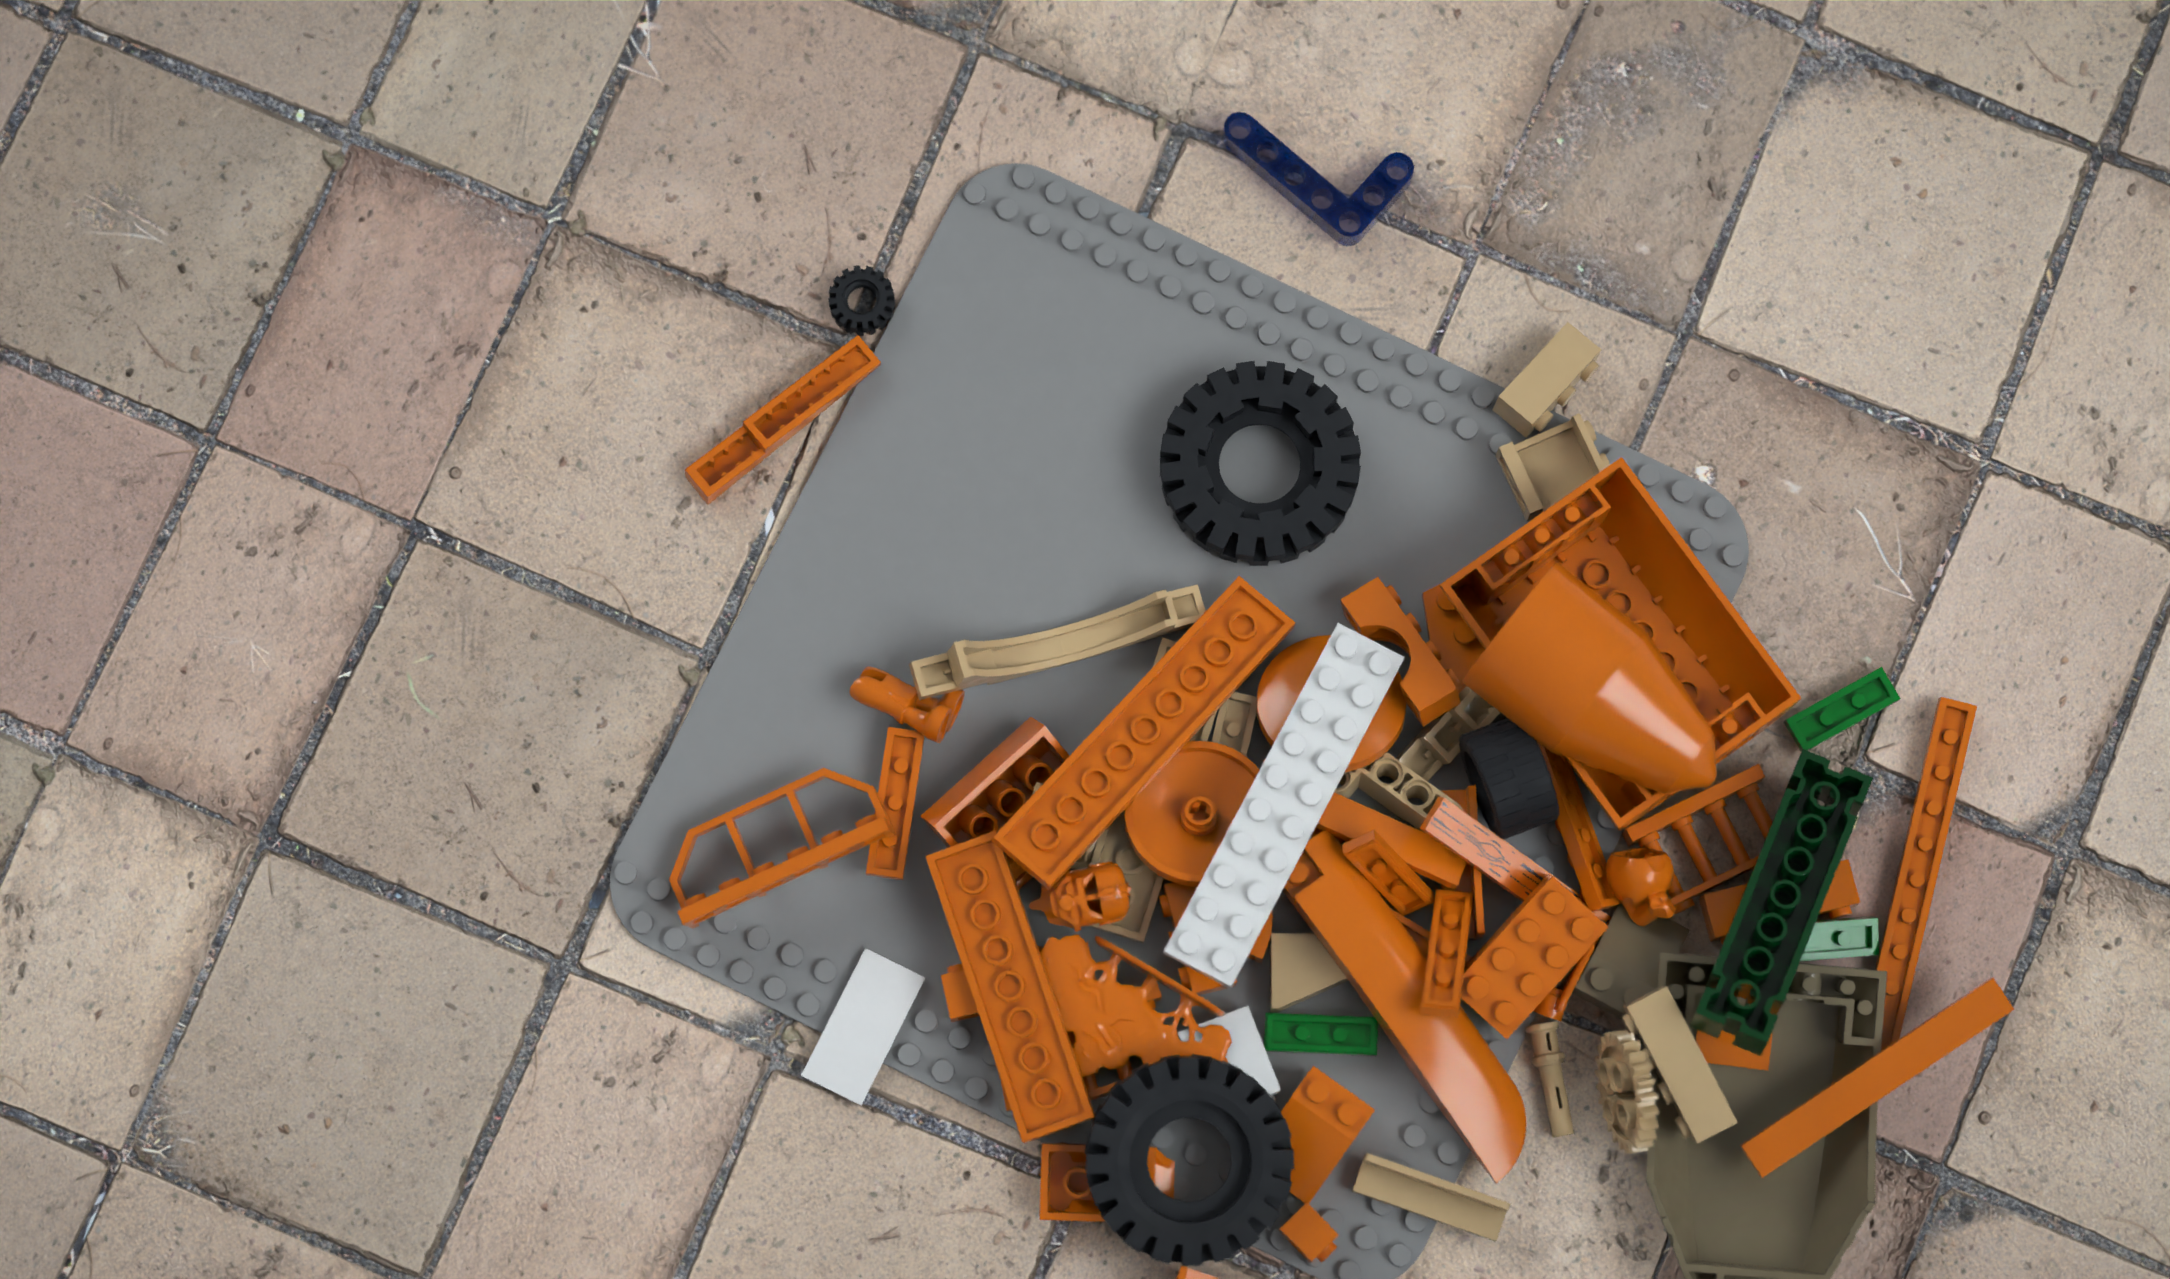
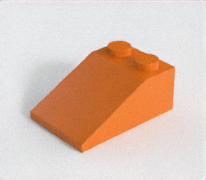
M1312 1066L1281 1110V1114L1285 1118L1291 1134V1148L1294 1150V1169H1291L1290 1180L1292 1185L1289 1193L1304 1204L1311 1202L1375 1111L1374 1108L1315 1066Z

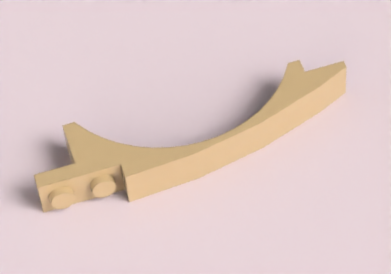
M1198 584L1169 592L1162 590L1107 613L1042 632L999 640L957 641L952 644L947 653L911 661L909 667L918 698L922 700L985 683L988 686L1041 672L1192 626L1206 610Z

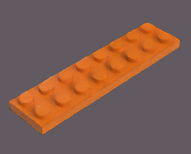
M993 831L925 857L1022 1142L1027 1143L1094 1119L1095 1112L1006 853L992 842L993 836L998 832Z

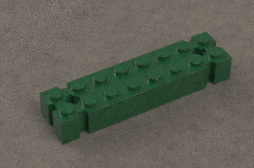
M1802 749L1785 789L1786 791L1778 806L1704 993L1690 1023V1027L1716 1038L1719 1037L1722 1030L1735 1035L1733 1045L1761 1056L1769 1041L1778 1018L1777 1014L1785 1001L1856 823L1857 814L1863 805L1873 777L1846 766L1841 774L1830 770L1828 766L1831 760ZM1818 800L1824 802V806L1819 805ZM1738 997L1745 999V1005L1738 1003Z

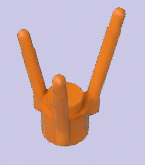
M1594 944L1576 963L1563 990L1554 987L1533 1012L1554 1020H1562L1568 999L1595 948Z

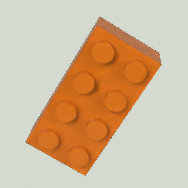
M1547 874L1465 965L1461 999L1505 1039H1508L1608 929V926L1557 879Z

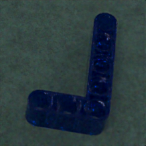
M1245 112L1232 113L1224 122L1223 142L1226 148L1343 246H1353L1360 242L1408 189L1412 181L1414 164L1411 158L1404 153H1391L1385 157L1357 190L1347 198L1251 115ZM1237 126L1244 127L1249 132V135L1245 138L1237 139L1230 134V130ZM1261 150H1271L1276 155V159L1271 162H1263L1258 158L1257 154ZM1391 167H1400L1405 171L1406 176L1399 180L1393 179L1389 176L1387 170ZM1289 173H1298L1304 181L1300 185L1295 186L1288 184L1284 177ZM1368 193H1376L1382 198L1383 202L1379 205L1371 206L1364 201L1363 197ZM1317 196H1325L1330 200L1331 206L1319 209L1314 206L1312 200ZM1351 219L1358 224L1359 228L1354 232H1346L1340 227V222Z

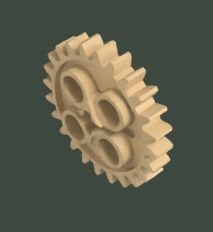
M1627 1029L1604 1033L1605 1036L1600 1037L1601 1044L1597 1045L1599 1055L1595 1056L1598 1069L1594 1070L1599 1079L1596 1088L1600 1091L1601 1095L1598 1102L1603 1106L1602 1117L1608 1123V1132L1613 1131V1142H1618L1619 1149L1625 1150V1154L1648 1151L1650 1147L1654 1146L1653 1140L1657 1139L1655 1129L1659 1128L1656 1120L1659 1110L1655 1105L1658 1095L1653 1091V1086L1656 1082L1655 1079L1651 1078V1064L1647 1063L1646 1051H1641L1640 1040H1635L1634 1033H1628Z

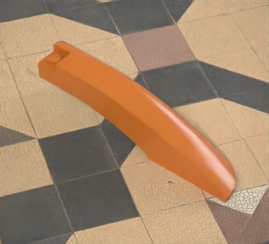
M1327 831L1315 835L1309 839L1282 890L1347 977L1395 1046L1407 1067L1494 1183H1499L1517 1162L1526 1136V1112L1516 1085L1461 1005L1458 1018L1420 1014L1426 956L1375 887L1343 855L1342 844L1337 837Z

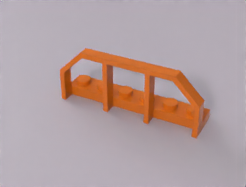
M822 768L688 830L669 878V882L681 907L677 913L682 924L694 929L699 926L700 922L757 896L761 898L767 895L766 892L815 869L820 868L822 870L828 867V863L885 837L891 838L896 836L876 788ZM825 778L868 793L879 818L875 814L864 817L855 822L856 829L845 834L838 830L822 837L821 845L817 842L796 794L797 791ZM787 796L810 850L807 846H803L787 854L788 860L778 865H774L773 861L755 868L735 820ZM726 824L749 878L740 881L739 877L730 879L718 886L720 891L706 897L705 893H701L688 899L680 881L697 837Z

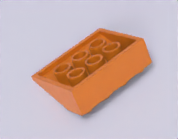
M1029 717L921 815V818L947 848L993 831H999L1032 796L1036 782L1044 783L1070 755L1045 725L1033 717ZM1006 854L1019 890L1033 876Z

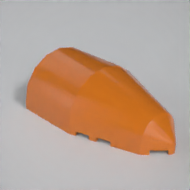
M1557 562L1548 570L1516 609L1462 681V683L1554 754L1562 757L1567 756L1586 763L1589 767L1600 768L1619 775V778L1662 794L1677 793L1682 790L1702 787L1706 788L1716 779L1714 733L1647 632Z

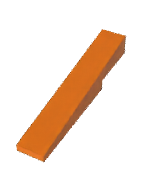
M857 335L744 420L742 427L685 469V478L709 505L881 365L880 360L861 337Z

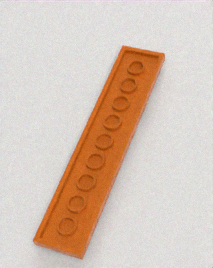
M1238 576L993 836L992 842L1044 887L1050 890L1294 629L1296 622L1242 577Z

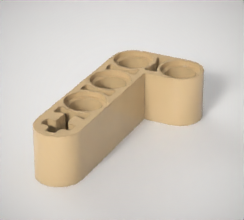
M1387 752L1378 760L1363 768L1345 772L1339 782L1342 787L1335 790V793L1349 799L1359 788L1420 831H1422L1419 829L1438 797H1445L1463 810L1457 802ZM1388 776L1395 782L1387 784L1381 782L1378 778ZM1419 798L1424 804L1414 805L1408 799Z

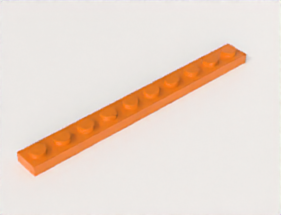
M1945 697L1938 699L1875 970L1887 971L1881 1050L1898 1040L1901 1035L1977 709L1976 705Z

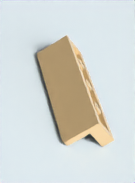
M1366 1153L1363 1157L1352 1190L1354 1193L1494 1242L1498 1239L1506 1212L1509 1211L1511 1205L1509 1202Z

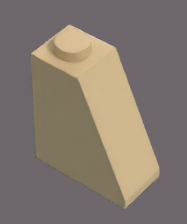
M1271 933L1270 1013L1281 1012L1348 981L1314 933Z

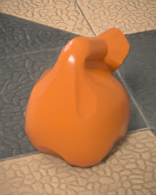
M1634 848L1610 854L1606 863V873L1610 888L1635 924L1644 927L1657 918H1671L1675 914L1676 907L1666 894L1674 877L1672 860L1666 852L1650 848Z

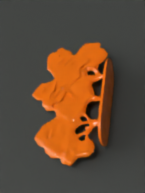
M1078 934L1064 936L1060 940L1055 937L1048 938L1040 955L1066 1031H1073L1076 1038L1073 1044V1051L1082 1077L1097 1073L1100 1067H1106L1109 1070L1122 1068L1125 1066L1129 1056L1134 1055L1141 1057L1143 1064L1147 1062L1151 1064L1160 1061L1162 1057L1178 1054L1180 1056H1192V1054L1210 1056L1215 1060L1228 1062L1226 1054L1232 1043L1229 1031L1220 1025L1210 1024L1206 1027H1199L1191 1011L1192 1007L1199 1006L1216 1016H1223L1225 1013L1217 1006L1101 937L1095 936V942L1112 954L1109 960L1096 962L1090 957L1085 940ZM1121 960L1147 975L1142 986L1121 985L1116 981L1117 966ZM1096 970L1104 971L1098 980H1093L1092 975ZM1156 982L1180 995V1003L1177 1010L1169 1013H1159L1148 1005L1147 996ZM1168 1017H1174L1172 1025L1164 1024V1020ZM1180 1018L1185 1019L1182 1025L1186 1027L1189 1025V1040L1187 1042H1182L1178 1038L1177 1025ZM1196 1030L1202 1034L1200 1042L1195 1041L1194 1034Z

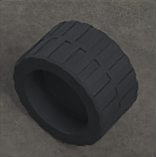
M1508 718L1460 736L1459 747L1470 785H1476L1477 803L1489 829L1504 840L1558 819L1559 805L1555 788L1540 747L1534 738Z

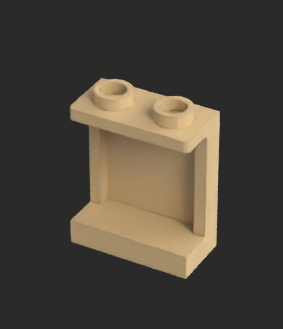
M1580 413L1572 416L1571 420L1517 444L1510 442L1498 448L1495 456L1526 521L1537 517L1610 465L1604 453L1599 454L1593 441H1596L1597 438L1591 423L1588 420L1583 421Z

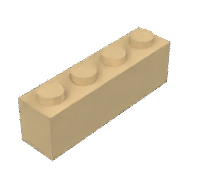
M1661 986L1624 1005L1623 1008L1626 1015L1621 1017L1629 1033H1634V1036L1638 1035L1644 1047L1641 1051H1646L1647 1063L1651 1064V1070H1656L1661 1080V1083L1656 1086L1666 1105L1673 1103L1679 1117L1675 1118L1674 1121L1684 1139L1690 1137L1694 1143H1699L1738 1123L1668 987Z

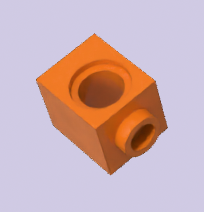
M1307 1202L1278 1230L1309 1263L1315 1258L1322 1263L1338 1247L1333 1242L1339 1236L1338 1233Z

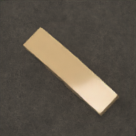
M1468 686L1459 693L1461 704L1430 722L1396 757L1397 760L1426 781H1429L1443 764H1449L1460 752L1459 738L1462 734L1489 725L1500 713Z

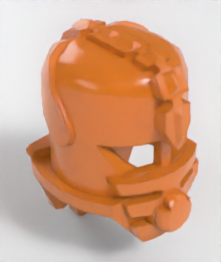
M1110 861L1090 864L1086 868L1068 870L1050 890L1041 885L1040 898L1030 902L1029 907L1031 910H1042L1049 923L1074 928L1075 932L1081 931L1080 927L1094 924L1101 926L1121 921L1129 911L1130 902L1128 896H1131L1132 888L1129 886L1128 881H1125L1123 870L1119 865Z

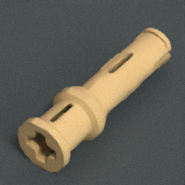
M1558 1021L1525 1027L1526 1033L1531 1035L1534 1057L1531 1059L1532 1065L1534 1064L1535 1068L1539 1067L1552 1138L1575 1134L1561 1063H1564L1565 1053L1560 1052L1556 1029L1559 1027Z

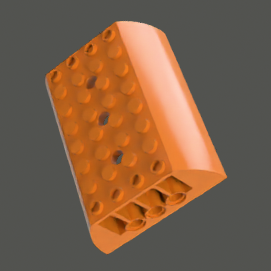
M1622 457L1440 584L1443 593L1486 649L1533 588L1557 562L1647 632L1713 731L1716 764L1764 731L1802 699ZM1564 756L1618 830L1633 824L1676 794H1662L1619 778V775L1600 768L1589 767L1586 763Z

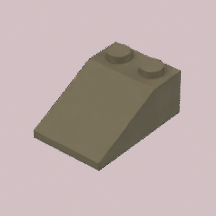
M1621 903L1617 905L1611 916L1612 918L1607 925L1608 929L1597 942L1572 993L1622 1020L1621 1017L1626 1015L1623 1008L1624 1005L1657 989L1660 952L1679 953L1690 930L1669 918H1657L1644 927L1638 926L1631 920Z

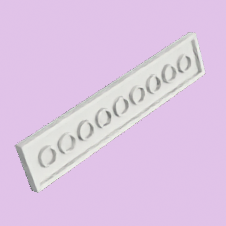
M1337 623L1163 954L1231 989L1405 658L1404 656Z

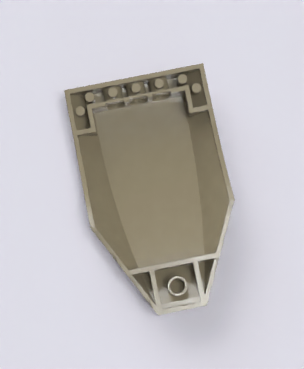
M1660 952L1657 988L1661 986L1668 987L1695 1039L1696 1029L1690 1027V1023L1718 956ZM1799 963L1785 1001L1777 1014L1778 1018L1772 1031L1769 1070L1707 1063L1738 1123L1699 1143H1694L1690 1137L1686 1139L1682 1137L1674 1121L1675 1118L1679 1117V1114L1673 1103L1666 1105L1656 1086L1661 1083V1080L1655 1069L1650 1071L1651 1078L1655 1079L1656 1082L1653 1086V1091L1658 1095L1655 1105L1659 1110V1114L1656 1115L1659 1128L1655 1129L1657 1139L1653 1140L1654 1146L1650 1147L1647 1151L1646 1183L1685 1279H1831L1841 1262L1843 1254L1851 1246L1857 1231L1876 1204L1875 1163L1878 1101L1763 1178L1760 1177L1740 1145L1881 1051L1887 971ZM1738 997V1003L1745 1005V999Z

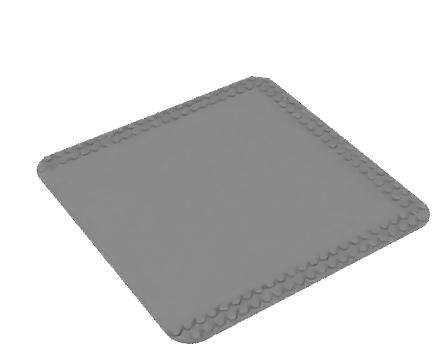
M1004 164L989 168L975 175L960 188L951 201L874 351L881 365L860 381L854 389L617 850L611 867L610 891L613 906L622 924L643 945L820 1033H823L865 948L925 977L883 1064L1018 1130L1012 1111L1006 1112L1000 1075L980 1016L951 1023L941 975L948 973L947 967L961 964V960L925 857L946 849L947 846L921 818V815L1029 717H1033L1045 725L1066 752L1071 755L1153 668L1162 638L1177 642L1190 627L1041 672L988 686L985 683L961 689L965 691L964 700L950 731L945 733L940 743L927 738L924 741L903 880L866 875L870 845L828 863V867L822 870L820 868L815 869L766 892L767 895L761 898L757 896L700 922L698 927L692 929L681 922L677 913L681 907L669 882L687 831L822 768L872 785L878 793L888 727L908 730L915 729L906 723L901 725L892 716L865 706L850 696L851 685L859 678L862 671L870 666L883 670L915 687L909 667L910 662L947 653L952 644L957 641L999 640L1042 632L1107 613L1140 600L1154 592L1162 590L1169 592L1197 584L1205 610H1207L1240 576L1296 623L1294 629L1235 692L1257 697L1258 686L1265 669L1280 652L1290 645L1310 637L1332 635L1337 623L1355 631L1344 616L1340 599L1376 577L1380 578L1385 587L1392 585L1402 601V604L1399 605L1405 615L1412 613L1422 630L1419 634L1426 643L1429 639L1422 593L1443 583L1532 520L1526 521L1495 456L1498 448L1510 442L1517 444L1561 425L1570 419L1551 411L1554 416L1541 432L1534 429L1525 438L1493 411L1498 396L1505 388L1048 170L1028 164ZM1255 361V366H1267V361L1284 363L1285 370L1295 373L1299 368L1313 375V382L1320 387L1326 384L1338 396L1337 403L1341 409L1347 408L1354 422L1353 431L1355 436L1358 435L1361 450L1359 458L1361 469L1356 493L1351 508L1348 509L1344 521L1335 533L1331 532L1326 537L1325 543L1309 553L1306 550L1300 553L1298 559L1282 564L1280 560L1269 561L1268 566H1249V561L1238 559L1236 564L1219 558V552L1211 548L1207 552L1193 542V535L1187 530L1183 532L1174 520L1173 511L1170 505L1167 506L1162 492V480L1160 477V450L1163 433L1165 434L1167 421L1175 406L1179 407L1183 402L1184 394L1196 383L1201 385L1206 382L1207 375L1223 367L1226 372L1236 368V363ZM1253 425L1240 429L1226 441L1220 454L1219 469L1225 485L1234 495L1252 503H1268L1283 497L1292 489L1299 476L1300 458L1296 446L1285 433L1271 426ZM1595 431L1597 440L1593 442L1598 453H1604L1610 465L1621 457L1625 460L1724 595L1732 603L1746 572L1749 556V544L1745 526L1734 506L1720 492L1709 485ZM1375 641L1405 657L1398 670L1403 679L1410 666L1411 659L1409 655L1394 643ZM944 694L938 695V696H934V697H932V698L939 699V698H941ZM1407 703L1402 731L1396 742L1387 751L1394 758L1427 726L1421 725ZM1219 709L1217 710L1208 742H1212ZM1500 712L1490 724L1507 717ZM1256 713L1247 757L1260 769L1263 764L1262 760L1267 757L1272 746L1260 728ZM1461 751L1449 764H1443L1428 782L1440 791L1466 789L1470 783L1461 757ZM1573 769L1607 863V859L1613 853L1624 829L1618 830ZM1388 776L1378 778L1381 782L1387 784L1395 782ZM827 778L796 792L819 845L822 844V837L838 830L845 834L856 829L855 822L875 814V808L868 793ZM1359 788L1349 798L1386 816L1401 819ZM787 796L735 820L755 868L773 861L774 865H778L788 860L787 854L803 846H807L810 850ZM1419 798L1408 799L1414 805L1424 804ZM1477 803L1478 822L1489 829ZM1555 821L1504 839V841L1580 894L1578 878L1568 861V851ZM726 824L697 837L680 881L688 899L701 893H705L706 897L720 891L718 886L730 879L739 877L740 881L749 878ZM1481 873L1485 935L1482 939L1468 940L1466 954L1471 957L1479 951L1522 903V901L1483 873ZM1417 874L1434 892L1435 899L1436 889H1441V883ZM1034 877L1018 890L1037 946L1043 947L1049 937H1055L1060 940L1064 936L1078 934L1085 942H1088L1093 960L1096 962L1107 961L1112 954L1095 942V936H1098L1181 984L1178 968L1184 967V965L1163 954L1169 942L1168 932L1174 931L1171 916L1163 917L1159 898L1143 944L1089 926L1080 927L1081 931L1075 932L1074 928L1049 923L1042 910H1031L1029 907L1030 902L1041 896L1042 884ZM1164 878L1159 896L1164 895V885L1172 883L1171 881ZM1282 891L1272 909L1273 925L1271 933H1314ZM1378 891V893L1381 895V897L1384 899V901L1387 903V905H1388L1391 909H1393V910H1395L1396 912H1398V911L1383 897V895ZM1434 903L1407 914L1405 917L1430 931ZM1270 942L1262 964L1248 958L1246 959L1236 978L1237 983L1235 987L1200 995L1221 1009L1225 1014L1248 1006L1263 1045L1265 1013H1270ZM1122 960L1117 966L1116 981L1121 985L1142 986L1147 978V975ZM1095 971L1097 980L1101 977L1104 971ZM1349 981L1278 1012L1285 1014L1374 1017ZM1158 982L1162 999L1155 1002L1157 1008L1154 1010L1159 1013H1169L1177 1010L1180 1003V995ZM1461 999V1007L1508 1073L1525 1038V1027L1531 1025L1536 1013L1532 1011L1508 1039H1505ZM1199 1006L1191 1008L1193 1018L1198 1025L1219 1017ZM1174 1017L1166 1018L1164 1024L1172 1025ZM1184 1018L1179 1020L1177 1033L1189 1028V1025L1187 1027L1182 1025L1185 1020ZM1379 1023L1377 1056L1266 1052L1281 1088L1280 1094L1274 1095L1280 1112L1312 1066L1318 1068L1374 1108L1375 1111L1309 1203L1338 1233L1339 1236L1333 1241L1338 1247L1322 1263L1317 1258L1309 1263L1278 1231L1304 1205L1302 1201L1290 1193L1287 1201L1283 1200L1279 1209L1281 1214L1270 1229L1266 1227L1259 1235L1260 1239L1252 1246L1318 1279H1396L1406 1272L1421 1255L1437 1221L1352 1192L1364 1155L1369 1153L1455 1183L1470 1153V1149L1407 1067L1405 1061ZM1136 1055L1129 1056L1132 1070L1143 1065L1141 1057ZM1100 1067L1098 1072L1094 1074L1098 1087L1120 1080L1117 1069L1109 1070L1106 1067ZM1107 1096L1091 1101L1094 1112H1096L1099 1104H1103ZM1196 1118L1175 1120L1164 1126L1155 1135L1150 1146L1156 1147L1167 1158L1175 1161L1174 1199L1192 1202L1205 1199L1219 1190L1229 1174L1231 1166L1229 1145L1223 1134L1215 1126L1204 1120ZM1088 1120L1036 1140L1046 1143L1086 1144L1087 1134L1090 1133L1092 1122Z

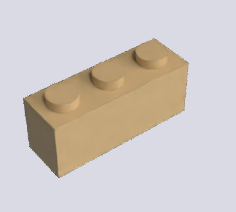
M1567 322L1498 396L1493 411L1525 438L1534 429L1541 432L1554 415L1551 411L1555 406L1560 404L1564 407L1577 390L1574 386L1579 380L1582 379L1587 382L1597 371L1600 365L1596 361L1602 349Z

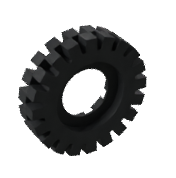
M1255 361L1236 363L1234 370L1226 372L1223 367L1207 375L1206 382L1201 385L1196 383L1184 394L1183 402L1179 407L1175 406L1167 421V429L1165 434L1163 433L1160 450L1162 492L1167 506L1170 505L1173 511L1174 520L1182 531H1189L1193 535V542L1207 552L1211 548L1220 553L1219 558L1236 564L1238 559L1249 561V566H1268L1269 561L1280 560L1282 564L1298 559L1299 554L1306 550L1309 553L1325 543L1326 537L1331 532L1335 533L1344 521L1348 509L1351 508L1359 482L1361 469L1359 465L1361 455L1359 437L1354 434V422L1347 408L1341 409L1337 403L1338 396L1326 384L1320 387L1314 383L1313 375L1299 368L1295 373L1285 370L1284 363L1267 361V366H1255ZM1266 425L1274 427L1285 433L1297 448L1300 458V472L1297 481L1287 494L1275 501L1268 503L1245 501L1234 495L1227 488L1221 477L1219 458L1224 444L1235 432L1248 426Z
M1178 1054L1162 1057L1160 1061L1151 1064L1147 1062L1132 1070L1131 1075L1123 1081L1120 1079L1108 1091V1096L1103 1104H1099L1095 1112V1118L1091 1120V1130L1087 1134L1085 1170L1088 1186L1102 1218L1111 1230L1122 1238L1124 1243L1137 1252L1142 1251L1150 1255L1151 1259L1170 1264V1261L1182 1263L1183 1266H1202V1262L1211 1260L1217 1263L1233 1257L1232 1253L1241 1248L1246 1250L1256 1243L1266 1227L1270 1229L1281 1214L1279 1211L1283 1200L1287 1201L1292 1185L1290 1176L1291 1169H1294V1150L1291 1148V1134L1287 1122L1278 1108L1279 1106L1270 1094L1253 1077L1243 1072L1240 1068L1226 1061L1222 1062L1203 1055L1180 1056ZM1196 1118L1212 1124L1223 1134L1230 1148L1231 1166L1225 1182L1214 1194L1199 1201H1179L1167 1196L1155 1185L1148 1170L1147 1157L1153 1138L1164 1126L1178 1119Z

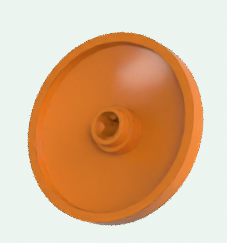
M1331 635L1310 637L1290 645L1280 652L1265 669L1257 691V717L1260 728L1271 746H1273ZM1397 672L1345 772L1363 768L1378 760L1398 739L1406 715V700L1402 696L1400 687L1402 678L1399 672Z
M1208 741L1187 742L1124 810L1125 830L1136 855L1150 870L1166 880L1185 886L1198 887L1260 769L1248 757L1226 745Z

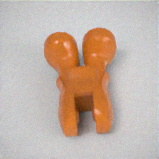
M869 666L862 671L859 678L851 685L850 696L865 706L892 716L901 725L904 723L919 731L925 738L940 743L945 733L950 731L958 716L965 691L957 690L946 693L939 699L930 697L919 700L915 687L883 670Z

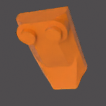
M1042 1142L1039 1220L1105 1222L1095 1205L1088 1186L1085 1170L1086 1144ZM1150 1146L1147 1157L1150 1176L1159 1190L1174 1199L1175 1161L1167 1158L1156 1147Z

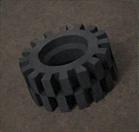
M860 265L854 266L852 271H849L848 268L843 270V275L840 278L836 276L833 280V287L830 286L829 306L836 324L840 328L843 326L845 332L851 334L854 331L859 336H864V332H869L870 335L875 334L876 329L879 327L881 330L887 326V320H890L893 316V309H895L894 290L889 279H886L884 273L880 270L877 272L873 271L871 266L861 269ZM858 288L869 289L876 296L874 308L867 313H856L848 306L849 295Z

